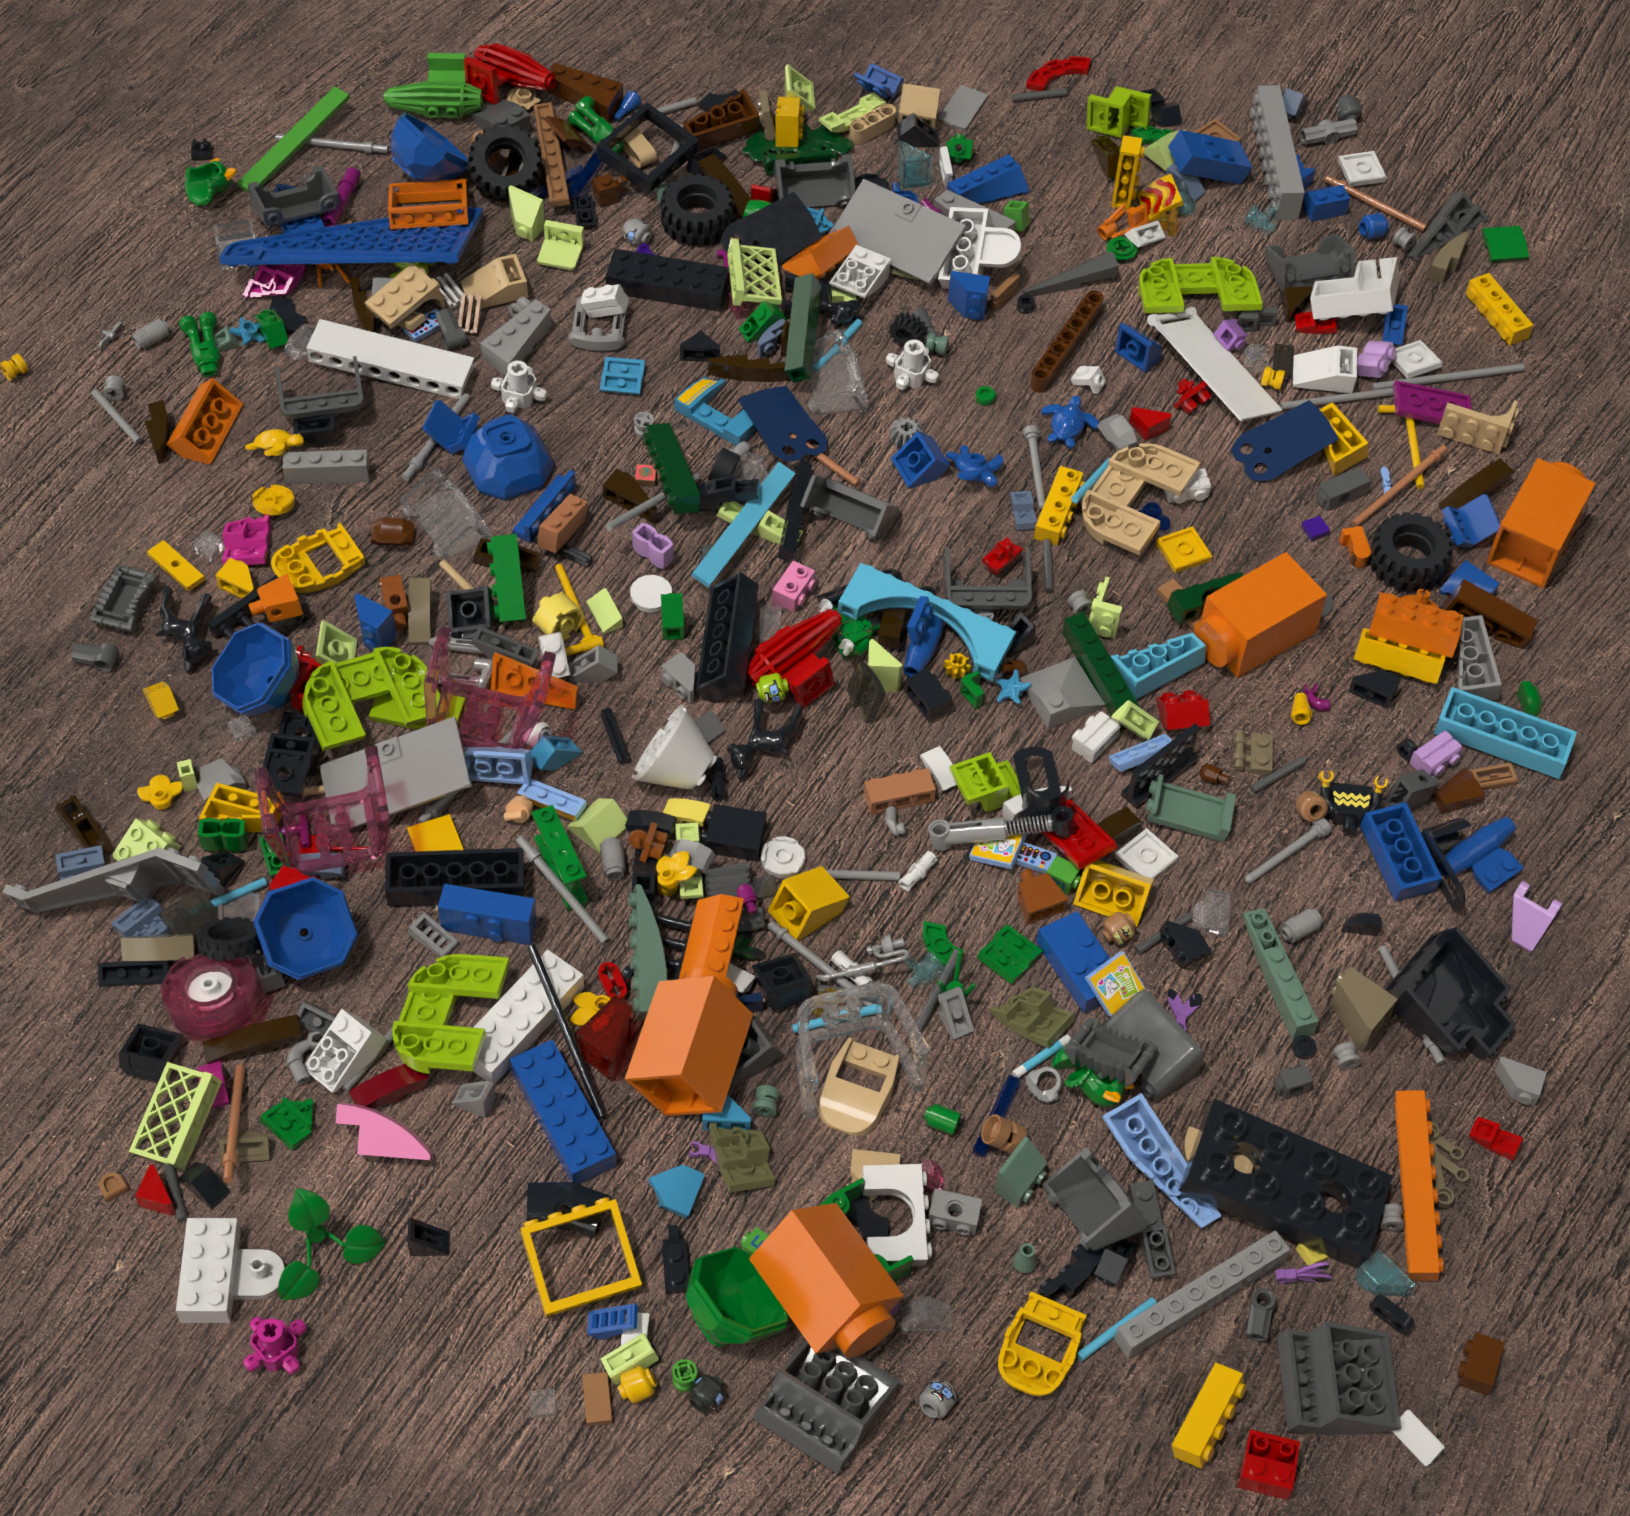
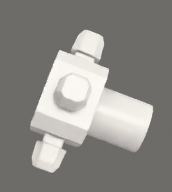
M919 340L907 341L900 356L889 353L886 357V363L895 367L896 387L900 390L905 389L907 386L912 388L921 387L925 380L936 383L939 379V373L930 369L929 349L924 347L923 343Z
M513 361L508 365L504 380L503 378H493L491 381V387L501 391L502 400L505 403L507 412L513 413L517 408L526 409L531 407L534 398L539 401L546 400L547 391L537 387V380L533 374L532 367L527 366L522 361Z

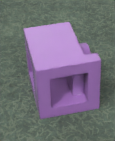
M1236 319L1223 320L1213 334L1227 351L1240 350L1246 344L1245 338L1248 335L1237 324L1238 321Z

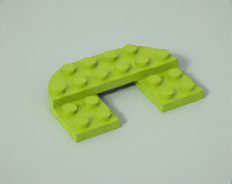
M1211 257L1210 263L1174 264L1173 258H1166L1152 262L1148 269L1144 268L1139 277L1138 295L1141 296L1144 313L1184 312L1182 294L1218 293L1223 311L1262 310L1263 303L1254 274L1246 266L1241 268L1231 259Z
M379 647L374 648L373 653L338 663H334L332 660L319 666L311 674L306 684L302 703L304 715L309 718L322 750H329L365 739L366 734L352 704L391 693L405 727L446 715L447 709L426 665L415 655L411 657L400 652L401 649Z
M470 954L446 955L437 958V963L431 964L428 968L422 966L412 976L407 985L409 993L400 1018L393 1023L392 1036L400 1059L408 1067L418 1072L430 1074L432 1068L463 1071L475 1070L486 1038L485 1028L448 1026L450 1015L457 996L499 999L511 964L509 957Z

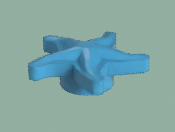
M243 317L239 320L238 328H230V333L242 337L243 346L247 345L250 340H256L260 343L264 342V338L257 332L259 330L258 324L244 321Z
M1014 670L1013 676L1009 680H995L996 684L1001 685L1003 688L997 701L1002 703L1004 699L1010 698L1018 705H1021L1019 697L1032 685L1030 682L1021 683L1019 672Z

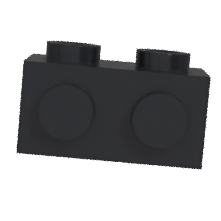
M928 668L906 679L904 692L928 722L950 711L952 701L950 692L941 686L938 677L932 674Z

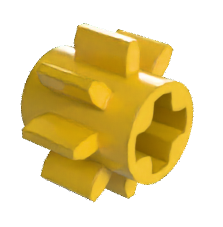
M961 653L950 654L949 660L944 661L946 675H950L954 680L963 678L966 672H970L969 657H965Z

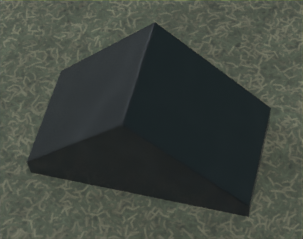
M701 330L680 344V361L708 362V358L720 357V346Z
M335 414L294 419V434H300L305 442L317 447H321L335 433Z
M1021 612L1009 626L1016 633L1006 655L1007 658H1011L1034 644L1036 626L1024 612Z
M228 851L204 856L201 859L202 864L208 867V871L215 874L214 877L221 881L220 884L223 887L228 884L245 861Z
M195 1162L178 1178L179 1182L211 1209L230 1193L209 1165Z
M414 1218L408 1219L407 1245L410 1257L448 1255L449 1231Z

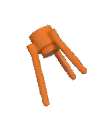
M1123 203L1097 228V232L1103 240L1122 236L1129 230L1142 226H1133L1116 233L1117 225L1115 222L1126 212L1123 210L1126 203Z
M338 263L315 264L318 287H322L321 269L333 271V265L348 284L351 283Z

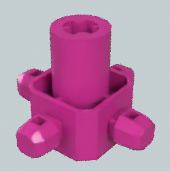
M259 1316L253 1318L250 1321V1327L254 1334L251 1337L250 1344L254 1354H250L244 1359V1367L248 1372H254L261 1367L260 1364H263L268 1371L278 1372L283 1368L288 1374H296L301 1369L299 1361L296 1359L299 1353V1344L296 1337H300L305 1333L307 1329L305 1323L301 1319H297L289 1324L290 1327H287L282 1320L273 1318L264 1320Z

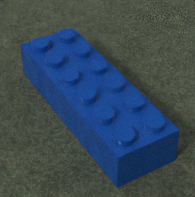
M553 1039L510 1058L511 1073L570 1182L580 1184L616 1167V1153Z

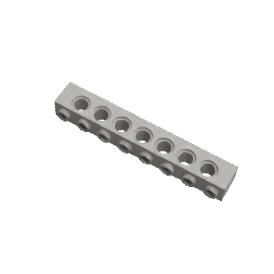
M1276 1230L1117 1327L1114 1337L1115 1342L1128 1359L1284 1263L1290 1248Z

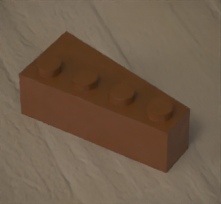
M554 63L550 71L556 75L557 83L548 92L566 102L571 101L575 105L585 96H591L595 101L594 112L598 116L604 117L610 123L623 101V83Z
M744 88L739 91L738 95L727 98L726 102L719 106L716 104L711 107L710 111L702 112L683 123V128L699 139L698 149L759 131L760 116Z
M1465 579L1449 595L1442 607L1443 610L1456 611L1463 615V618L1482 615L1487 634L1494 635L1495 640L1519 649L1531 639L1538 622L1537 619L1529 614L1522 612Z

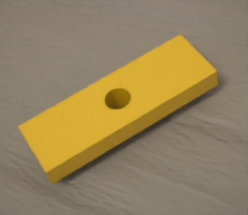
M164 540L147 551L148 557L188 592L205 581L204 575Z

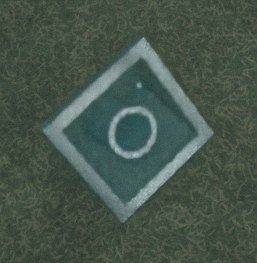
M900 141L898 146L897 173L902 189L929 186L931 183L933 156Z

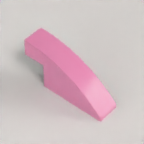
M343 1102L337 1104V1124L360 1125L358 1155L431 1160L434 1153L421 1138L391 1116L357 1104Z

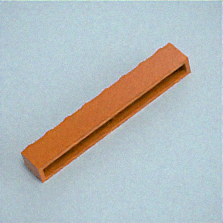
M1425 1090L1396 1091L1394 1103L1403 1220L1405 1223L1404 1235L1408 1281H1438L1439 1273L1444 1271L1443 1258H1438V1249L1442 1248L1441 1234H1436V1226H1440L1439 1211L1434 1210V1203H1438L1437 1188H1433L1432 1180H1436V1168L1431 1166L1430 1158H1434V1145L1429 1143L1428 1136L1432 1135V1122L1427 1121V1113H1430V1099H1425Z

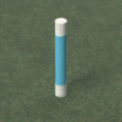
M1064 1035L1054 1042L1050 1048H1045L1013 1070L1012 1075L1014 1078H1020L1068 1045L1071 1039L1070 1036Z

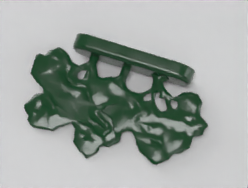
M803 123L802 140H799L798 147H776V137L774 140H767L765 138V131L759 130L746 141V147L742 148V153L750 155L751 160L756 162L764 160L763 167L768 175H774L775 160L785 159L786 165H789L790 162H794V165L831 162V159L838 161L836 153L845 154L849 149L854 148L852 140L839 137L843 132H832L823 124L813 130L808 124ZM768 150H775L778 155L776 153L771 154ZM790 151L797 152V153L785 154L786 152H790Z

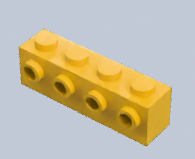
M1123 135L1111 207L1119 208L1123 203H1126L1123 209L1127 210L1131 206V200H1136L1137 189L1134 186L1138 187L1140 175H1136V172L1140 173L1142 161H1139V158L1143 159L1145 148L1141 146L1142 138Z
M1490 273L1469 281L1465 294L1509 346L1530 337L1534 325Z
M1063 466L1059 467L1036 523L1034 539L1040 541L1050 539L1051 544L1056 546L1060 538L1064 539L1067 531L1065 525L1066 523L1070 524L1073 516L1071 510L1072 508L1076 509L1078 503L1072 502L1071 497L1085 483L1082 481L1083 472Z
M1363 628L1355 652V660L1363 664L1378 666L1383 670L1395 671L1403 676H1411L1427 683L1437 684L1446 656L1369 635L1370 629Z
M1215 1362L1172 1443L1174 1458L1201 1469L1206 1461L1209 1462L1211 1460L1216 1441L1222 1439L1227 1420H1231L1234 1416L1235 1404L1238 1399L1243 1398L1247 1386L1244 1383L1243 1373Z

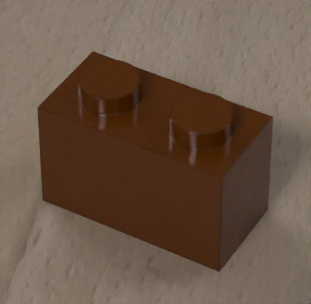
M1475 1332L1471 1340L1467 1339L1463 1348V1353L1466 1354L1465 1362L1461 1360L1457 1370V1375L1460 1376L1458 1385L1487 1396L1493 1387L1505 1342Z

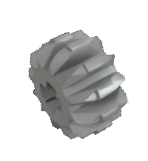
M900 417L899 421L894 420L889 429L891 443H895L896 448L902 447L917 431L924 433L922 424L918 423L917 419L911 420L910 417L907 419Z

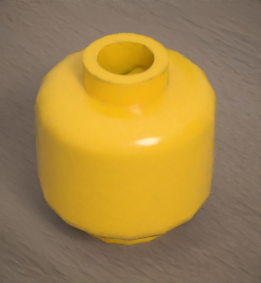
M639 1365L621 1374V1384L618 1385V1390L624 1400L628 1398L630 1402L636 1404L654 1395V1387L657 1386V1382L650 1368L645 1369Z

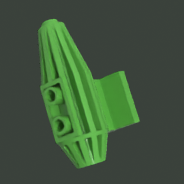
M428 53V81L388 88L387 92H384V103H387L388 107L425 115L428 118H463V116L483 108V91L465 81V53Z

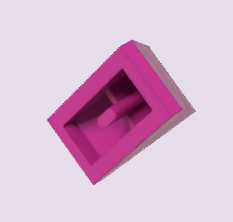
M222 1062L198 1066L199 1072L211 1073L222 1081L211 1109L229 1105Z

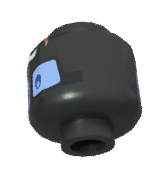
M702 1375L689 1389L690 1398L688 1400L690 1404L700 1413H704V1411L708 1413L713 1412L726 1397V1392L723 1388L725 1383L717 1375L713 1377Z

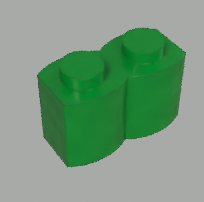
M205 818L199 821L198 837L203 850L220 851L226 849L239 852L247 849L249 835L244 820L230 818L222 821L216 818Z

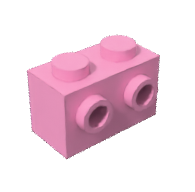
M792 561L772 590V603L795 612L798 606L804 604L808 592H812L816 586L815 570Z

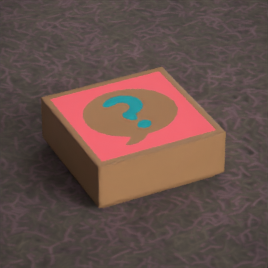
M636 464L635 480L638 484L655 486L657 470H654L652 465Z

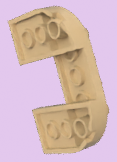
M1141 443L1139 447L1131 449L1127 446L1116 452L1108 460L1109 466L1091 491L1088 490L1082 502L1084 526L1095 540L1102 544L1108 541L1139 556L1160 527V521L1129 508L1148 482L1181 496L1201 468V462L1166 447L1150 443Z

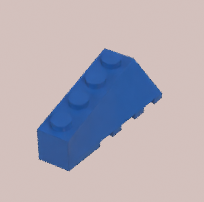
M1009 154L947 183V190L977 204L982 202L993 203L999 198L1006 197L1009 199L1014 198L1015 194L1022 193V195H1026L1030 192L1020 165Z

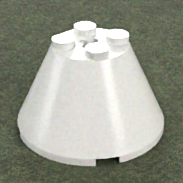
M680 705L668 717L669 722L664 730L660 728L645 749L634 769L638 772L637 775H632L634 780L693 790L696 785L700 786L706 777L704 774L705 770L708 767H712L717 757L714 755L688 709L684 705Z

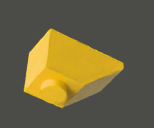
M229 558L216 574L218 588L241 599L254 590L248 565L243 561Z
M162 681L142 689L157 718H170L175 715V711L179 710L170 686Z

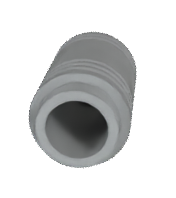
M158 318L139 330L134 331L131 337L139 350L142 348L145 350L168 337L170 328L165 320L161 321Z
M615 837L606 838L600 844L603 873L609 880H619L626 873L622 841Z
M1306 909L1281 924V936L1284 940L1294 943L1318 930L1323 923L1322 917L1316 909Z

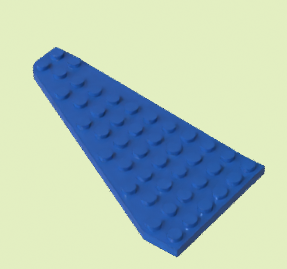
M468 207V224L390 229L389 217L237 241L229 244L219 257L220 264H227L230 267L238 265L256 267L261 264L426 262L429 264L445 262L446 264H454L459 262L483 216V208Z

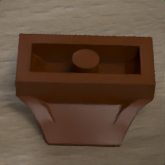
M381 518L372 523L371 544L413 546L415 525L404 518Z

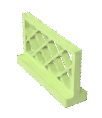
M731 238L727 257L733 305L741 306L742 301L759 303L766 301L771 304L781 305L782 296L775 249L739 245V239ZM742 252L749 253L751 256L747 257ZM762 254L771 255V257L769 259H766L762 256ZM758 259L762 263L758 265L753 260ZM748 264L752 267V269L749 270L744 265ZM767 266L772 271L768 272L764 269V267ZM758 271V272L761 273L763 276H762V277H759V276H757V275L754 274V273H756V272ZM750 277L754 282L751 283L746 278ZM769 279L773 284L770 285L765 280ZM760 284L765 289L760 290L756 286ZM752 290L756 295L747 294V291ZM771 292L776 297H770L767 293Z
M167 1062L129 1152L185 1171L222 1081L211 1073H203ZM172 1070L178 1071L181 1079L170 1084L169 1077ZM195 1077L201 1078L198 1087L190 1090L188 1081ZM183 1084L186 1093L175 1098L173 1089ZM168 1092L171 1102L160 1106L159 1100L161 1096ZM189 1098L191 1104L188 1110L181 1113L178 1104ZM174 1106L177 1116L166 1121L163 1112ZM159 1114L162 1124L151 1129L149 1124L151 1119ZM179 1121L181 1125L179 1132L171 1135L168 1126ZM164 1129L167 1138L156 1143L153 1134ZM149 1137L152 1146L144 1151L139 1150L142 1140ZM170 1144L171 1151L168 1158L161 1157L159 1148Z

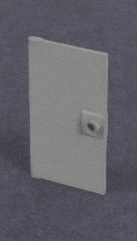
M863 179L829 234L849 225L859 246L891 258L890 266L932 285L964 232L966 225Z
M455 716L319 765L334 835L472 787Z

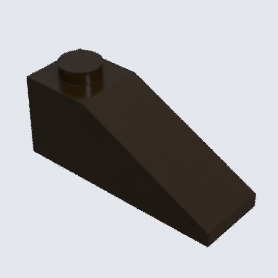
M617 468L603 483V498L628 511L650 499L634 477ZM654 506L638 516L655 524L657 522V508Z

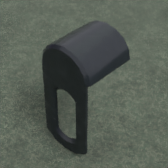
M1027 747L1015 753L1013 760L1024 813L1030 818L1033 816L1034 819H1036V816L1044 818V815H1050L1055 808L1066 806L1070 780L1067 781L1065 790L1061 792L1052 751L1043 747ZM1039 756L1043 759L1049 786L1046 790L1035 791L1031 789L1025 762L1026 758Z
M1462 817L1423 829L1421 832L1436 866L1438 861H1441L1458 890L1459 897L1454 899L1443 879L1438 885L1453 911H1461L1464 908L1465 890L1444 853L1449 852L1455 845L1460 843L1459 830L1472 826L1469 821Z

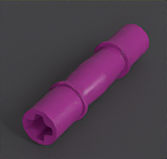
M348 168L342 180H340L337 189L339 204L334 210L324 213L321 219L324 227L336 226L343 215V209L348 203L351 193L355 191L361 177V173L356 168Z

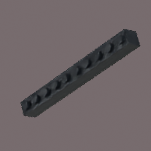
M801 459L795 468L796 474L793 477L777 558L790 562L797 552L795 549L798 546L799 530L801 529V521L804 517L802 513L805 510V507L800 506L809 484V477L813 471L811 469L812 464Z

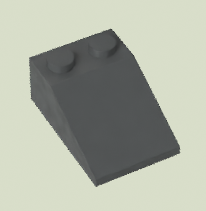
M500 97V102L494 105L487 102L483 104L482 109L468 114L482 130L486 127L492 129L493 124L499 123L500 126H505V123H510V127L515 128L518 125L521 127V131L527 130L531 132L530 115L519 104Z
M754 1015L730 1086L765 1069L783 1054L760 1019Z

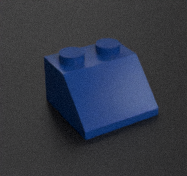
M1333 185L1304 191L1302 206L1311 222L1346 215L1350 197L1343 185Z
M951 271L948 301L964 318L984 321L990 276Z
M1121 323L1119 325L1115 352L1146 373L1160 361L1163 347L1146 336L1142 331L1137 330L1131 325Z
M917 431L891 457V460L909 488L937 480L951 466L934 438L920 431Z
M356 593L354 597L364 646L370 651H373L374 648L388 647L396 638L393 611Z

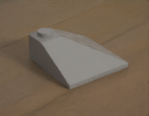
M1075 657L1020 677L1021 683H1031L1032 686L1025 690V693L1048 729L1105 707V703Z

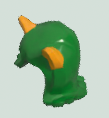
M215 158L210 163L197 168L188 166L185 174V192L188 199L196 206L207 205L212 201L211 198L214 195L223 193L228 189L231 178L237 172L236 169L226 168L219 158Z
M1087 1064L1071 1073L1065 1080L1067 1087L1073 1088V1086H1078L1092 1102L1101 1107L1116 1105L1120 1102L1124 1090L1134 1088L1133 1083L1126 1087L1124 1080L1118 1084L1117 1077L1111 1082L1109 1075L1102 1079L1101 1073L1094 1074V1068L1087 1070Z

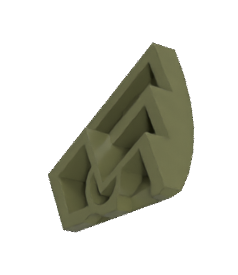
M1031 987L1023 991V993L1009 998L1008 1003L998 1008L992 1006L989 1009L990 1014L1005 1026L1026 1039L1050 1048L1075 1021L1073 1012L1055 1007L1051 992L1036 987Z
M710 1123L709 1131L713 1149L729 1193L774 1186L775 1177L767 1163L770 1147L762 1132L744 1130L739 1127H733L732 1130L717 1127V1123Z

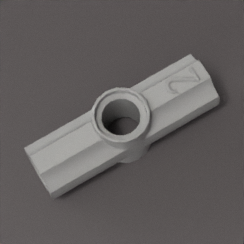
M1325 119L1318 126L1300 129V142L1302 145L1324 141L1325 144H1333L1341 137L1357 134V123L1355 119L1338 122Z

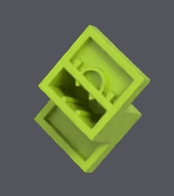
M1118 86L1115 87L1109 98L1090 94L1087 105L1086 129L1120 138L1129 125L1138 128L1145 127L1147 130L1150 123L1151 94Z
M991 752L950 766L949 771L967 805L980 801L986 813L1003 807L1005 801L1021 794L1017 775L1010 762L1006 760L996 763Z

